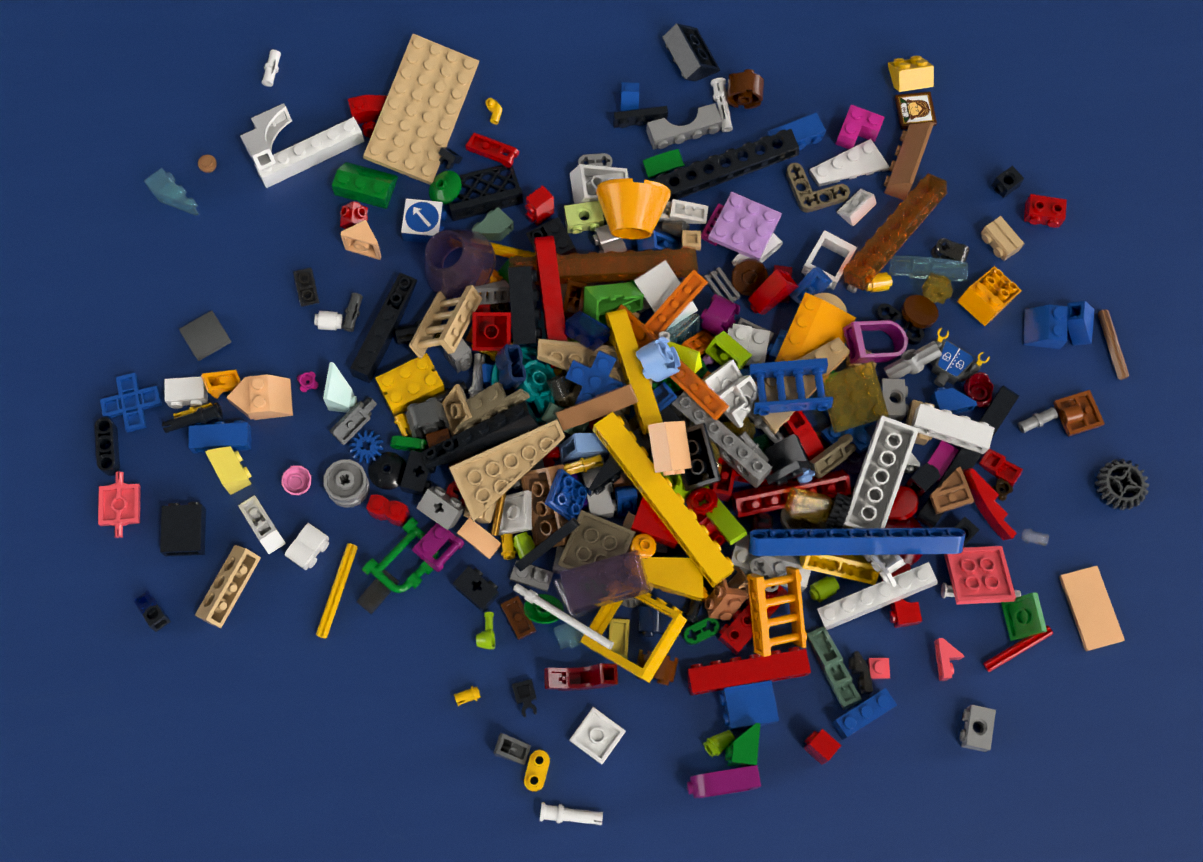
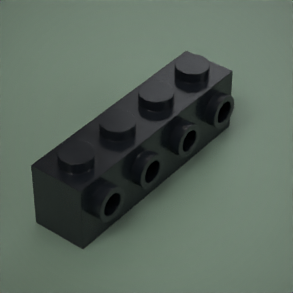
M533 266L508 268L513 343L518 345L538 343V339H542V329L538 325V320L541 319L540 308H537L539 290L536 289L535 284L538 281V272L534 270Z

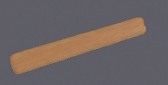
M1107 309L1098 312V317L1119 380L1129 377V373L1110 313Z

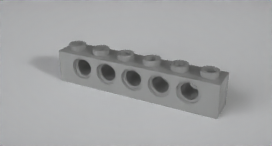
M685 391L671 404L672 410L681 421H685L686 428L701 423L706 424L713 451L752 486L757 488L770 475L772 466L719 420H714Z

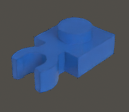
M781 329L775 344H770L766 353L769 355L768 362H775L788 331Z

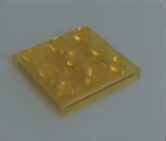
M873 361L822 376L825 397H833L832 408L828 409L834 433L879 420L881 416L889 417Z

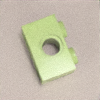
M599 201L564 206L567 233L579 234L582 231H594L595 228L604 226L603 211ZM587 217L588 220H581L580 218Z

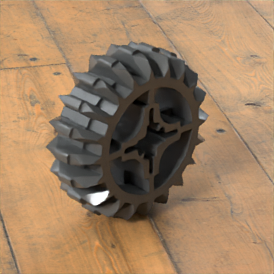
M1114 459L1111 463L1107 462L1104 467L1100 468V473L1096 476L1098 481L1095 482V485L1100 487L1097 489V493L1103 494L1100 499L1105 498L1107 500L1106 505L1112 503L1113 509L1119 506L1120 511L1126 508L1130 510L1133 507L1139 506L1140 502L1145 500V496L1149 492L1146 488L1150 484L1145 482L1148 476L1142 475L1144 470L1139 471L1137 469L1139 464L1132 466V460L1125 462L1124 459L1119 461ZM1116 471L1122 472V474H1121L1120 476H1116V475H1115V476H1111V475H1110L1112 472H1116ZM1125 493H1134L1133 497H1122Z

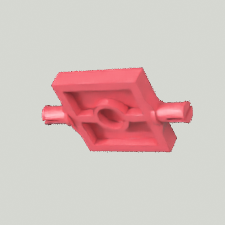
M115 472L116 480L114 484L99 486L98 525L114 526V538H123V526L140 524L141 486L139 484L124 483V472Z

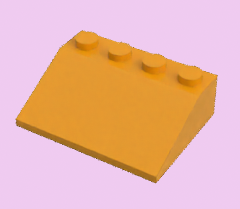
M805 292L775 362L797 360L838 337L845 344L843 328L851 322H855L856 317L823 299Z

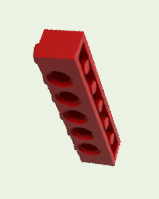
M843 470L829 472L819 479L812 476V480L808 483H799L796 479L788 481L787 484L777 487V485H767L733 492L731 500L733 512L739 518L835 498L837 492L843 495L852 493L849 475Z

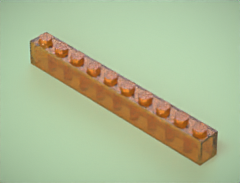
M687 247L677 250L665 248L657 251L647 249L637 252L628 250L625 252L556 254L560 284H568V280L582 283L635 280L664 260L667 261L677 278H686L693 269L696 272L698 271L696 249ZM536 255L532 257L514 256L509 258V268L533 266L534 270H537ZM539 277L538 281L535 282L536 285H539Z

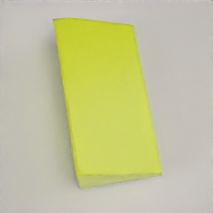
M673 342L667 343L669 347L674 346L679 358L695 373L702 368L699 351Z

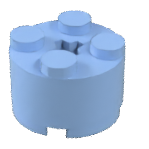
M660 337L636 351V356L644 368L642 372L646 379L651 378L655 382H660L680 371L678 367L681 366L678 353L674 346L669 347L667 343L670 341L665 337Z

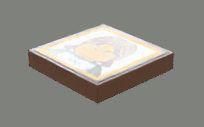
M931 92L895 96L901 129H908L910 124L933 122V126H936L937 121Z

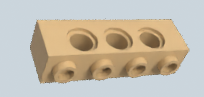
M234 545L195 616L213 626L222 628L261 557L246 548Z

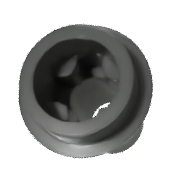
M663 221L661 231L681 239L682 230H689L690 224H687L685 221Z

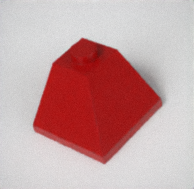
M472 312V351H500L506 344H511V312Z

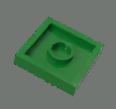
M1037 592L1017 597L1014 602H1001L1010 641L1047 632Z

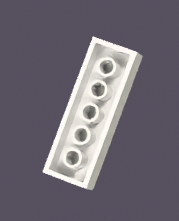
M885 416L879 418L851 495L852 503L843 524V529L885 528L919 431L918 428Z

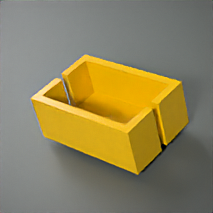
M427 353L424 354L423 358L419 359L417 357L375 377L377 385L394 417L408 411L407 407L410 404L426 402L429 397L445 391L444 384L437 371H435V367Z

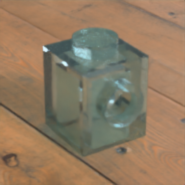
M564 623L553 628L561 650L566 647L572 649L581 645L580 641L583 633L574 627Z

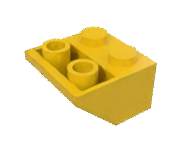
M912 56L911 59L906 60L897 58L893 62H888L893 86L899 92L934 87V66L921 56Z

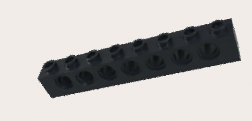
M784 129L775 135L764 136L756 142L745 143L737 149L732 148L723 154L712 155L707 160L696 161L685 168L679 167L674 172L660 174L654 179V182L661 183L670 189L671 195L668 202H672L673 199L677 200L798 156L799 146L792 129ZM774 145H780V146H782V147H780V148H774L773 146H774ZM763 151L764 154L758 155L756 152ZM741 157L747 158L745 161H740L739 159ZM725 163L730 164L729 167H722ZM706 170H712V171H713V172L710 173V174L705 173ZM690 176H695V177H696V178L693 179V180L687 179V178L690 177ZM673 182L679 183L677 186L670 185Z

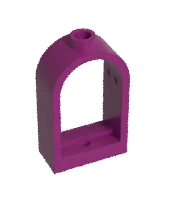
M893 321L851 322L843 328L846 345L850 350V364L889 362L903 354L907 348L908 337L899 324ZM880 330L887 333L894 344L893 353L866 354L861 331Z
M758 765L695 775L690 777V782H687L688 794H693L694 798L749 791L761 787Z

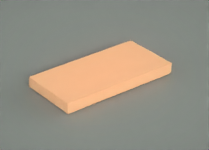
M1098 566L1060 575L1059 579L1085 651L1125 641Z

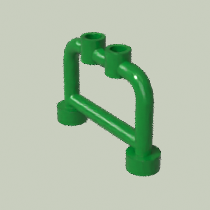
M413 517L409 519L402 528L407 535L380 563H377L372 558L362 568V571L367 575L372 573L389 590L395 593L406 592L411 587L416 589L423 581L420 577L424 573L429 575L434 570L425 561L402 585H396L382 571L416 536L421 540L426 535L416 526L419 522ZM438 550L437 553L433 556L434 559H437V558H438V556H439V550Z

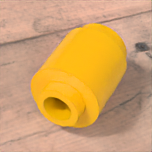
M887 272L869 274L867 277H864L866 292L887 291L893 283L891 275H888Z

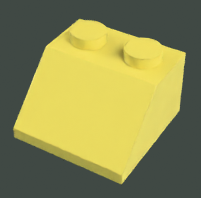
M229 446L205 451L222 485L230 495L251 485L249 478L252 476L247 467H242L240 462L243 459L238 450L234 452L232 447Z

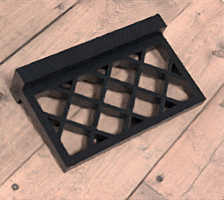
M499 165L459 175L462 182L461 188L463 187L469 191L466 196L458 194L457 197L462 199L461 202L455 204L450 202L448 205L453 221L488 213L491 210L494 211L498 207L504 209L523 204V193L513 165L510 168ZM510 170L508 177L500 175L502 171ZM485 175L493 176L490 182L482 178ZM497 178L504 181L501 187L493 184ZM469 179L475 180L473 186H469L465 182ZM479 183L486 185L484 191L476 189ZM508 183L515 186L514 189H504ZM490 188L498 190L494 194H488L487 192ZM473 192L480 195L479 198L475 199L469 197Z

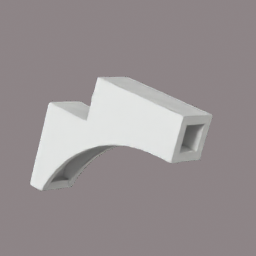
M284 103L251 118L255 129L240 136L259 171L276 163L272 155L273 142L279 132L292 122Z

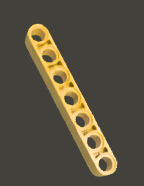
M626 309L607 312L605 314L606 323L626 384L631 383L638 400L633 406L643 434H649L648 425L662 423L663 421L650 381L643 375L642 370L644 368L636 356V351L639 350L627 311Z

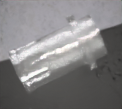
M1031 528L1028 530L1024 529L1022 533V540L1027 544L1031 542L1045 546L1048 543V534L1032 531Z

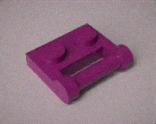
M436 523L413 547L412 551L431 568L440 572L444 568L443 565L458 549H461L465 543L461 538L456 537L452 532ZM449 541L451 546L438 560L434 559L433 556Z

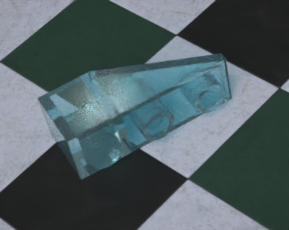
M161 168L144 180L148 189L159 202L196 216L199 215L196 209L198 207L192 197L187 198V192L181 185L177 186L174 183L176 180L170 172L166 173Z

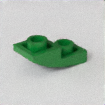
M679 149L643 160L645 170L650 179L685 166Z

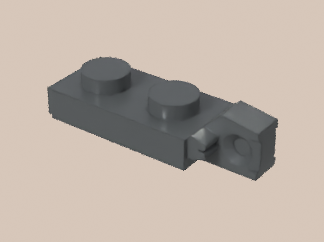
M370 397L363 402H358L329 431L342 445H345L371 419L372 413L370 411L377 403Z

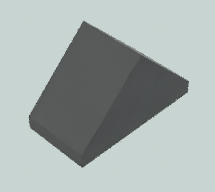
M500 733L494 755L525 765L531 745Z

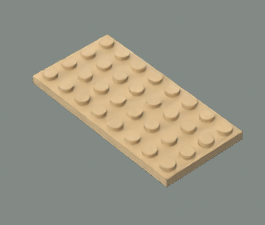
M412 34L363 159L426 184H432L440 165L439 159L442 157L439 151L441 147H447L479 60Z

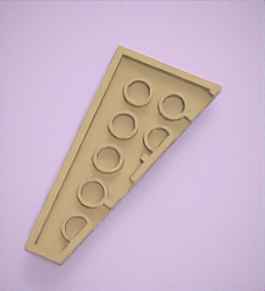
M838 337L797 360L827 358V372L822 374L824 382L828 375L845 360L850 350ZM813 375L803 376L806 399L816 391L815 376ZM784 377L786 400L798 399L795 377ZM765 378L767 402L779 401L776 379ZM757 396L756 400H754V402H753V407H754V403L759 402V397H758V396ZM795 411L770 413L765 416L760 415V417L775 435Z
M538 339V360L568 371L573 360L592 367L600 350L617 358L609 376L626 383L614 346Z

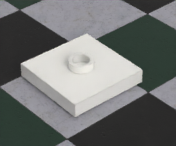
M525 490L506 495L499 535L532 530V491Z
M593 707L569 741L602 765L626 731Z

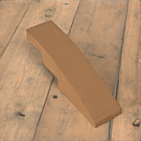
M630 383L598 394L574 406L556 412V415L564 431L637 403L638 400Z

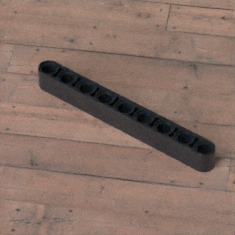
M1003 385L979 422H986L989 426L994 427V436L1020 395ZM962 447L934 491L958 467H961L962 471L973 468L982 454ZM929 497L916 519L927 527L934 528L944 512L936 514Z

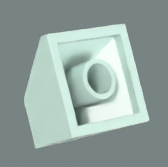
M330 362L323 399L329 411L347 413L356 404L357 397L336 365Z

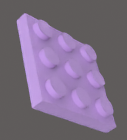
M731 192L708 240L759 261L782 213Z

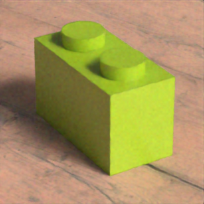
M725 331L714 337L705 350L721 366L729 360H734L739 370L752 357L750 352Z

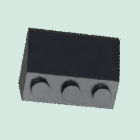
M676 23L662 37L666 48L673 56V61L679 66L684 79L698 81L720 71L697 28Z
M701 423L686 428L692 468L685 469V473L681 474L685 491L704 488L719 482L721 478L706 424Z

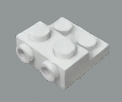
M733 324V328L728 329V335L752 354V357L745 366L765 363L770 331L755 329L752 326Z

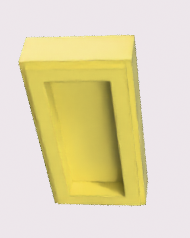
M612 618L609 623V640L614 642V645L610 650L628 659L630 620Z

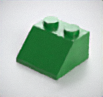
M755 723L726 748L725 760H728V766L749 767L757 765L760 723Z

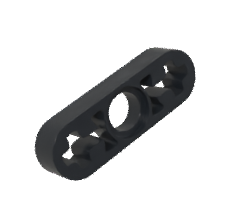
M884 303L878 307L876 318L879 321H889L894 315L895 317L892 321H903L905 324L904 331H906L908 326L910 327L906 333L908 343L916 345L921 342L924 337L922 328L913 326V323L910 321L907 322L903 314L890 304ZM887 310L888 313L885 316H883L882 312ZM916 332L918 334L917 337L912 338V334Z

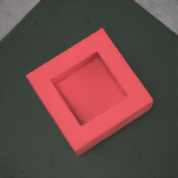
M889 658L868 659L869 679L890 678Z

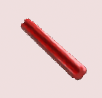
M1046 625L1047 632L1024 638L984 662L985 669L991 672L1053 634V631Z

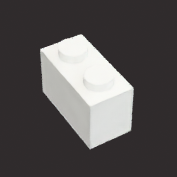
M202 377L165 379V402L167 405L174 409H180L183 406L199 407L208 404V392Z

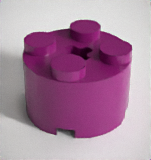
M714 294L710 301V307L708 309L705 308L701 314V319H703L701 327L716 336L722 331L728 334V329L733 328V324L736 322L734 320L735 314L739 315L740 305Z

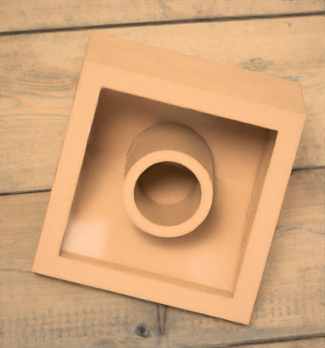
M268 374L248 377L250 413L254 420L293 416L291 380L289 378Z

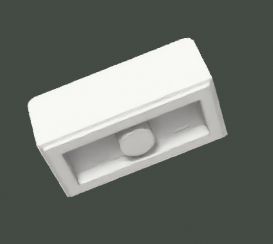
M860 189L837 211V214L854 226L876 205L874 194Z

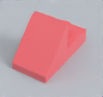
M938 638L934 641L939 681H947L954 674V667L950 660H960L965 656L945 639Z

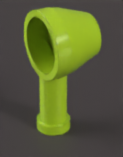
M485 612V631L476 635L477 647L491 650L495 649L494 613Z

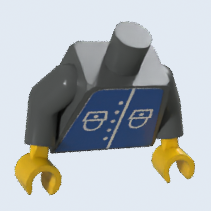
M941 327L937 330L938 338H935L934 341L940 349L942 356L930 362L933 366L931 372L937 375L934 384L938 387H944L946 382L953 385L957 381L964 382L982 368V363L989 361L990 356L986 361H983L980 357L984 352H981L978 355V360L975 361V356L946 340L949 336V331H947L945 336H941L939 334L942 329Z

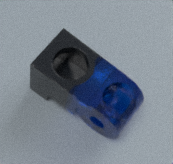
M146 591L134 600L147 624L155 632L171 622L149 591Z

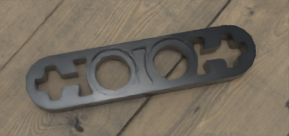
M573 517L514 565L520 572L574 531L580 524Z

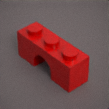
M910 563L891 573L892 577L911 570ZM901 599L890 604V621L894 623L895 628L918 625L922 622L918 602L910 603Z

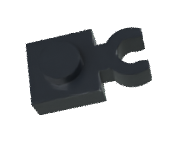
M532 679L512 684L517 705L523 703V717H526L525 711L527 708L533 709V713L536 715L537 708L531 702L537 700Z

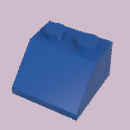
M1044 305L1025 309L1023 345L1061 349L1067 342L1068 307Z

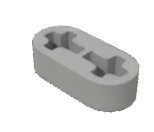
M605 153L586 154L579 158L578 165L588 161L589 165L604 166L602 160H605L607 163L605 167H612V157Z
M755 558L750 562L749 569L751 573L761 576L767 575L768 578L777 577L763 558ZM754 562L763 563L762 570L765 572L763 575L759 570L754 571ZM779 585L774 586V588L766 587L765 591H776Z

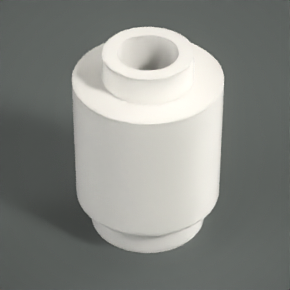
M319 311V314H315L314 325H318V329L336 331L342 328V314L332 311Z

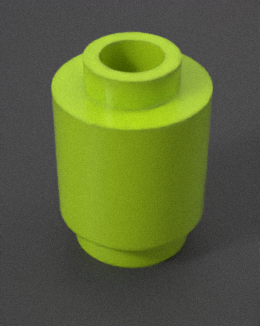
M527 532L520 533L513 538V545L520 559L536 547L532 537Z
M826 576L810 585L809 594L814 601L822 602L836 594L840 586L835 577Z

